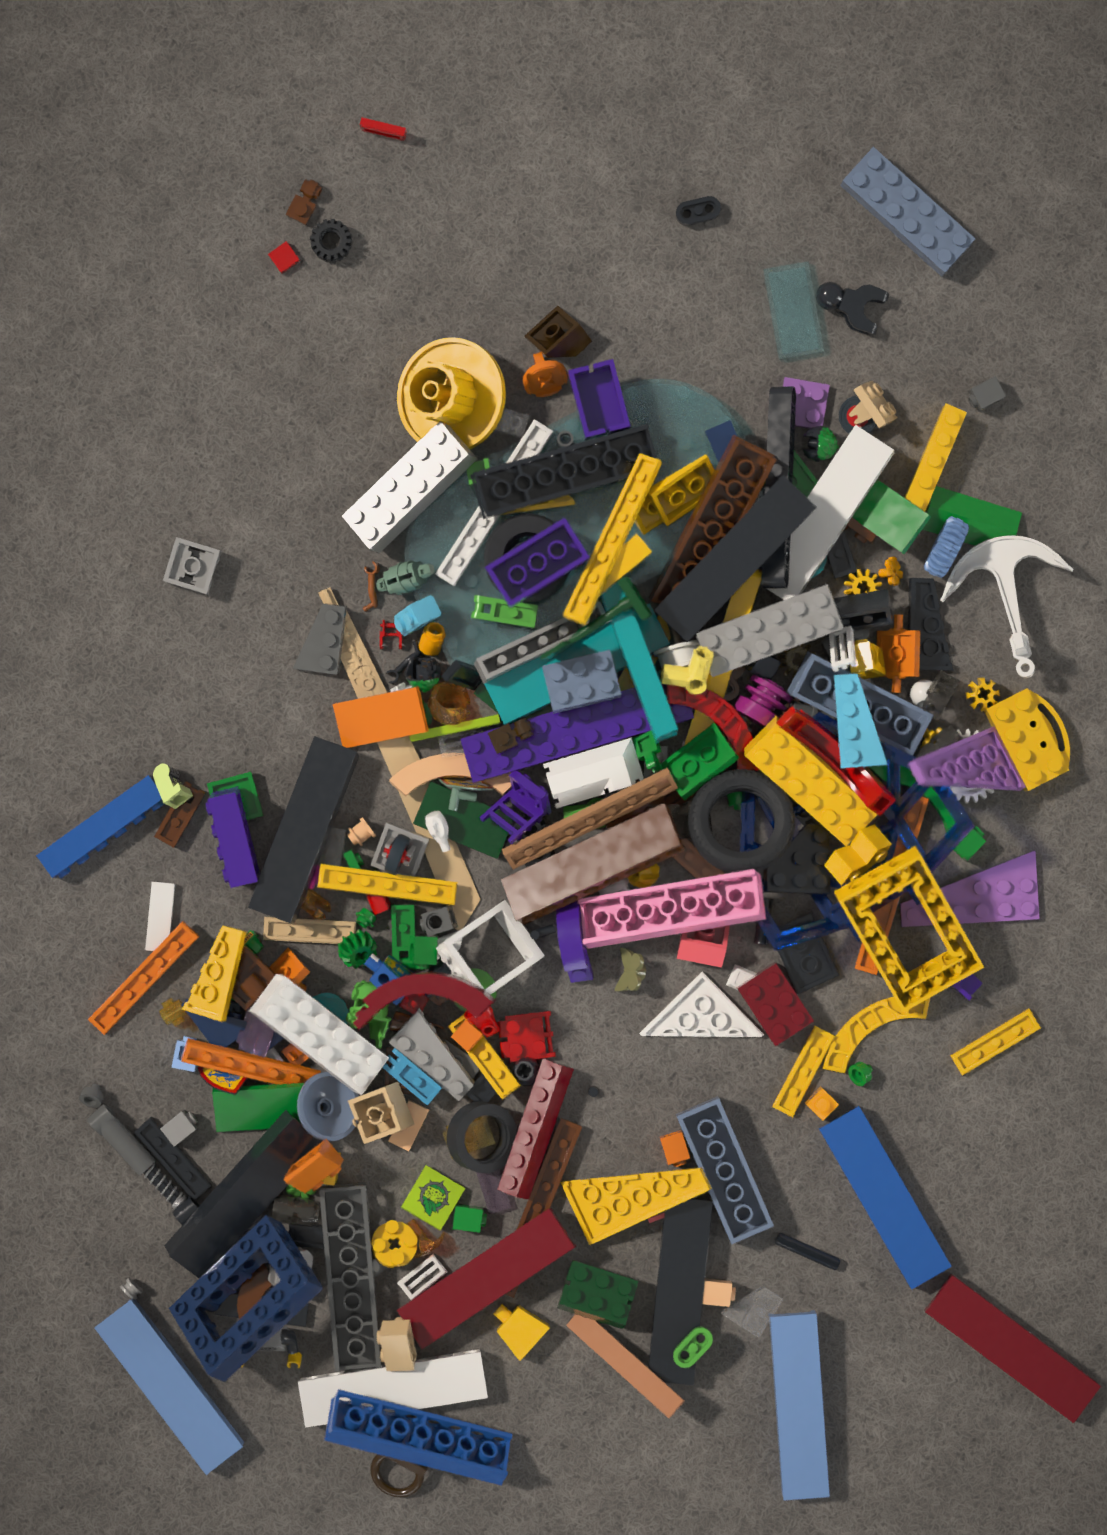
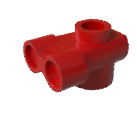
M491 1006L478 1018H475L468 1010L464 1013L468 1023L475 1025L485 1037L488 1038L499 1032L500 1028L495 1020Z

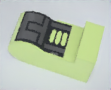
M160 764L155 768L153 778L164 804L177 809L193 796L191 790L183 786L179 781L180 773L178 770L166 764Z

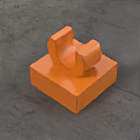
M289 1044L281 1051L292 1064L301 1066L310 1059L292 1044Z

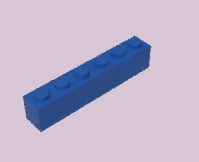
M151 775L146 776L36 855L52 878L57 876L60 879L71 872L70 867L75 863L78 865L83 864L90 858L88 854L93 850L101 851L109 845L107 840L113 836L117 839L126 833L127 829L125 827L132 822L134 825H137L146 818L144 815L151 809L155 812L165 805Z

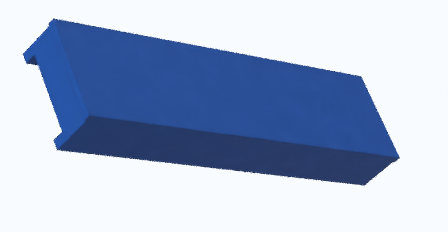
M856 1106L847 1113L818 1128L909 1287L914 1289L952 1267L861 1108Z
M338 1389L335 1396L331 1399L324 1441L502 1485L508 1475L507 1463L512 1434ZM344 1397L350 1399L351 1401H343L339 1398ZM363 1403H368V1404H371V1405H373V1406H372V1407H366V1406H363V1405H361V1404H363ZM384 1409H391L395 1412H386ZM405 1415H414L417 1418H409ZM429 1420H434V1421H437V1422H439V1423H438V1424H432V1423H429V1422H427V1421H429ZM450 1426H458L461 1429H452ZM471 1432H481L482 1435H475ZM495 1437H500V1438H503V1439H505V1440L499 1441V1440H495V1439H493V1438H495Z

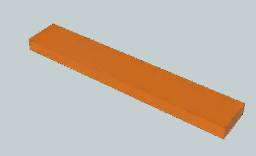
M183 920L88 1020L105 1035L199 938V935Z
M189 1038L181 1057V1062L271 1084L305 1083L312 1076L321 1073V1070Z

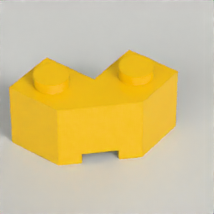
M875 824L861 829L849 845L835 850L824 866L841 885L847 884L861 877L876 863L884 860L892 843Z

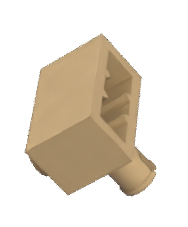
M397 1317L394 1320L382 1321L381 1330L377 1331L378 1345L381 1344V1361L385 1362L387 1372L414 1371L417 1352L410 1320H403L401 1317Z

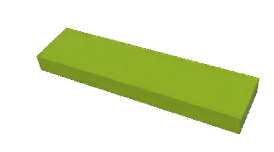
M499 714L432 727L428 728V732L410 735L409 738L413 742L499 724L500 717Z

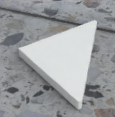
M703 972L639 1033L641 1036L762 1037L764 1035Z

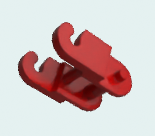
M383 620V624H380V627H383V631H380V649H383V638L386 636L399 637V649H402L401 632L397 630V633H386V628L396 627L394 623H385V620Z

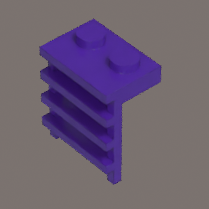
M517 770L509 774L512 789L480 816L482 822L490 818L512 836L508 839L511 844L516 840L520 841L526 831L530 832L536 822L540 823L542 821L541 818L546 813L549 815L552 812L547 790L542 786L538 787L528 775H522ZM510 801L531 817V819L527 822L505 805V803ZM499 809L519 824L521 828L519 830L515 829L494 812Z

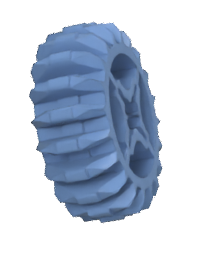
M952 516L946 520L928 554L924 570L940 578L947 574L969 530L967 523Z

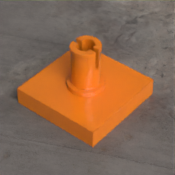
M287 948L269 968L275 974L285 976L305 992L307 987L301 981L310 971L297 955Z

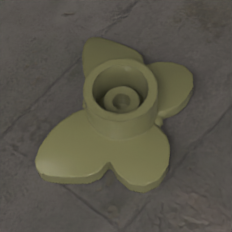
M621 947L620 952L624 973L621 975L614 990L618 992L627 990L637 991L641 986V981L646 976L643 956Z

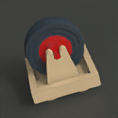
M873 381L861 384L855 388L854 392L856 395L846 399L839 410L841 427L849 434L855 425L867 433H871L877 426L881 428L897 419L895 415L896 409L890 402L885 400L883 397L884 392L880 385Z

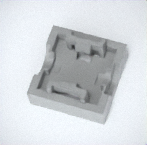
M176 537L163 581L209 595L213 574L222 551ZM191 547L205 551V553L193 550ZM185 573H187L188 575H194V577L192 578L187 575L185 576Z

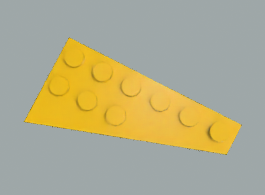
M702 1167L560 1182L589 1245L712 1189Z

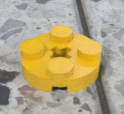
M390 1220L379 1226L373 1234L371 1243L374 1258L381 1265L388 1268L407 1265L414 1258L417 1250L418 1239L412 1228L403 1222ZM397 1239L401 1247L399 1249H390L389 1240L394 1241Z

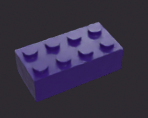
M563 518L487 565L485 569L511 609L582 565L590 557L567 520Z
M239 786L212 792L207 800L208 802H206L208 816H213L214 821L211 829L213 837L219 840L217 853L219 860H224L225 866L222 872L225 883L229 882L230 888L258 882L260 870Z

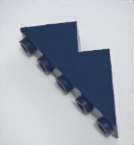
M186 1011L210 1044L227 1047L237 1040L243 1050L250 1053L263 1032L260 1019L252 1017L251 1021L242 1019L243 1014L230 1011L229 1015L227 1014L226 1021L221 1022ZM265 1027L267 1045L261 1055L284 1039L273 1029Z

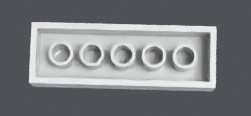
M280 974L274 976L249 1010L357 1094L362 1095L389 1059L292 981Z

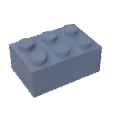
M610 650L542 666L553 714L621 698Z

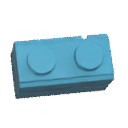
M429 595L410 604L394 616V624L396 629L403 636H406L433 622L441 616V611L434 597Z

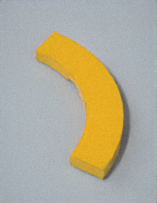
M894 996L882 999L860 1010L843 1025L835 1036L826 1054L822 1069L846 1073L847 1065L854 1050L866 1035L893 1020L904 1018L926 1019L930 998L905 1012L901 1010Z

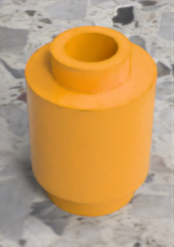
M431 622L424 627L419 641V649L422 653L429 656L440 653L445 638L444 627L436 622Z

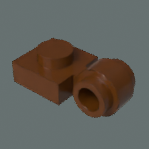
M305 179L300 189V192L303 193V198L295 195L285 215L307 226L317 206L310 201L313 198L317 200L322 191L319 183L312 179L310 181Z

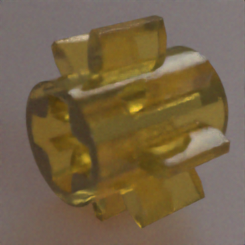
M170 998L161 1003L163 1009L159 1010V1013L167 1026L173 1023L174 1027L185 1021L183 1016L188 1013L182 1010L183 1007L180 999L174 1002Z

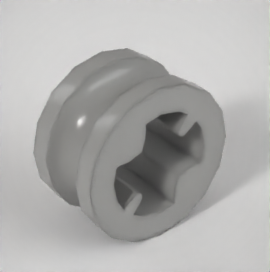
M128 1277L127 1283L122 1284L120 1288L127 1296L136 1300L137 1294H141L143 1290L134 1280Z

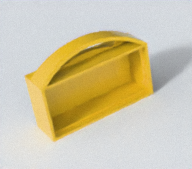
M1026 688L988 707L984 711L991 726L996 728L1026 786L1024 791H1030L1069 771L1070 745L1067 731L1058 713L1041 696ZM1038 704H1043L1056 720L1064 741L1065 749L1063 751L1058 749V742L1053 727L1045 715L1038 709ZM1031 721L1036 723L1035 727L1030 726ZM1042 741L1046 743L1045 748H1042L1040 746V743Z

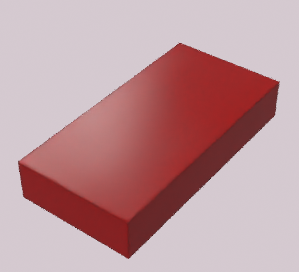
M361 117L360 128L364 132L402 141L406 138L407 130L405 127Z

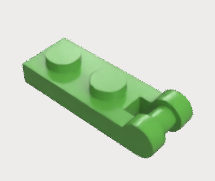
M474 595L473 602L476 604L475 610L471 614L472 619L535 628L538 605L520 602L510 609L504 599ZM485 604L491 605L490 614L483 613Z

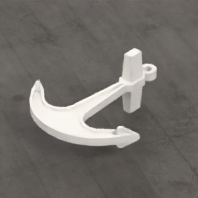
M1002 536L978 544L958 561L948 578L940 601L944 602L972 571L985 569L993 573L1013 631L1010 643L1013 657L1019 661L1016 665V671L1020 677L1029 678L1034 674L1035 666L1029 660L1032 652L1028 636L1022 632L1014 579L1015 567L1022 559L1034 557L1052 566L1071 572L1074 569L1055 551L1037 540L1022 536ZM1029 665V671L1023 672L1021 670L1022 666Z

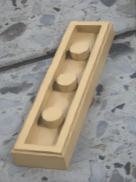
M264 917L263 940L338 944L343 941L342 936L347 937L350 935V931L356 933V922L297 919L295 925L274 917Z

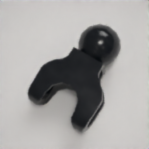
M830 281L819 286L816 292V300L821 308L829 311L836 310L835 312L844 317L847 326L853 331L869 336L876 335L878 326L866 318L864 306L867 302H877L880 304L887 302L889 299L887 291L870 284L861 286L856 290L848 288L843 290L839 284Z

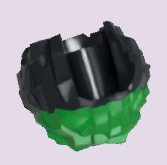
M824 426L812 427L803 435V437L811 438L808 440L810 450L803 449L804 456L815 462L829 459L839 448L838 440L834 436L833 431Z
M434 658L410 659L404 672L412 687L419 686V690L422 692H427L434 688L442 675L440 665H438Z

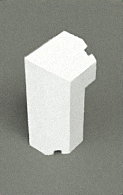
M632 738L543 764L544 769L549 768L550 772L546 773L553 799L559 800V803L555 804L556 809L605 794L604 789L608 788L610 793L635 784L637 779L639 781L644 779Z

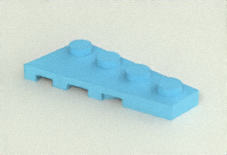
M858 674L834 675L841 768L888 765Z

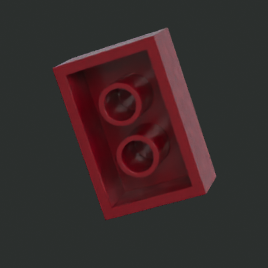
M775 962L736 987L775 1047L814 1022Z

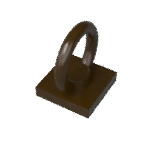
M376 1454L371 1463L370 1473L374 1484L385 1494L393 1497H407L420 1489L428 1467ZM388 1458L415 1473L413 1483L404 1488H395L388 1485L380 1475L379 1469L382 1461Z

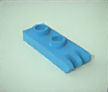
M394 1048L392 1052L398 1056V1059L395 1060L391 1055H388V1061L392 1063V1066L389 1067L385 1063L382 1068L423 1103L428 1105L442 1087Z

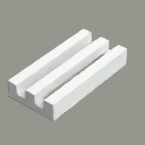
M844 627L841 630L830 633L831 665L834 672L839 671V667L847 669V665L856 666L852 627ZM845 633H846V635H847V646H848V657H849V658H847V655H846ZM837 635H839V642H840V643H839V644H840V653H841V660H840V661H838V655H837V643H836V636H837Z
M433 1253L397 1283L410 1300H413L448 1271ZM431 1261L435 1263L406 1287L404 1284ZM439 1268L440 1272L413 1294L410 1292L414 1286Z

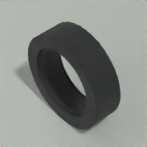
M483 1101L469 1103L459 1109L450 1121L447 1130L448 1150L455 1162L466 1169L478 1173L494 1172L507 1163L517 1134V1126L511 1114L498 1105ZM489 1115L496 1121L499 1127L498 1144L495 1150L487 1157L474 1159L468 1153L465 1146L466 1131L476 1118Z

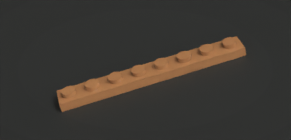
M666 768L502 849L503 854L512 869H515L678 789V786L670 771Z

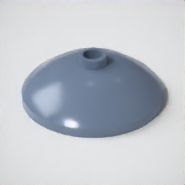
M318 1073L309 1078L299 1092L297 1101L299 1119L306 1131L313 1137L322 1141L325 1139L328 1141L340 1140L349 1135L355 1128L352 1122L354 1116L348 1100L359 1095L330 1073ZM320 1104L323 1105V1111L320 1110Z

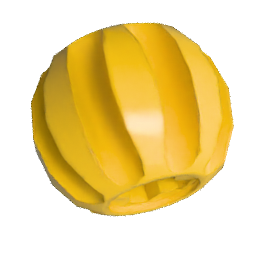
M985 677L977 678L978 686L973 681L968 685L972 689V693H965L966 699H973L970 706L974 710L979 704L981 707L980 711H986L987 703L991 706L998 703L993 699V696H1000L999 690L994 691L992 689L993 685L996 684L990 679L989 683L985 684ZM979 689L987 691L986 700L984 698L979 699Z
M655 864L628 877L629 882L638 888L650 887L656 883L660 867Z

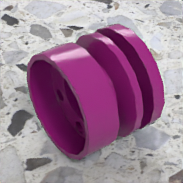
M752 675L749 680L757 685V688L747 684L745 689L752 694L751 698L740 695L733 707L749 720L764 728L775 716L780 719L774 713L775 709L787 711L788 708L781 704L780 701L791 704L794 698L773 681Z

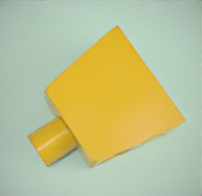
M501 1304L493 1313L502 1322L497 1328L498 1334L520 1361L550 1329V1325L520 1305L511 1312Z

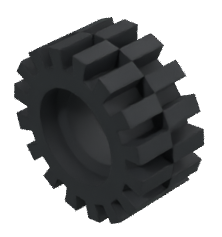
M325 219L322 223L316 224L317 227L313 228L312 235H310L311 247L314 253L325 262L341 261L344 256L349 254L348 252L352 247V237L348 227L339 220L335 221V219L329 221ZM333 232L340 237V243L335 249L324 247L322 240L327 233Z

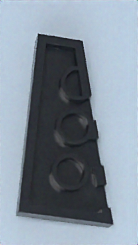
M909 578L908 630L920 631L919 670L954 671L948 652L950 651L943 630L945 628L940 616V605L934 578Z

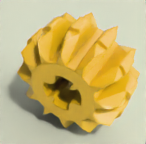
M857 569V577L852 573L848 575L852 582H844V585L850 587V589L843 591L844 595L850 593L852 595L861 594L857 585L860 586L862 582L866 583L865 587L868 588V592L879 591L875 588L882 586V582L874 583L878 575L874 574L870 578L869 569L865 571L864 576L861 569Z

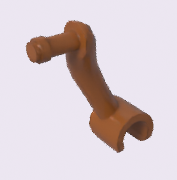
M372 561L375 566L373 572H370L367 566L364 567V571L368 574V593L372 602L363 607L365 612L372 607H378L375 575L379 573L380 566Z

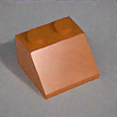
M325 1139L291 1165L284 1177V1181L303 1193H307L310 1189L316 1191L324 1184L323 1179L327 1176L332 1178L341 1171L340 1166L344 1159L331 1143Z

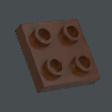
M246 945L243 946L231 996L245 1011L260 997L276 975Z

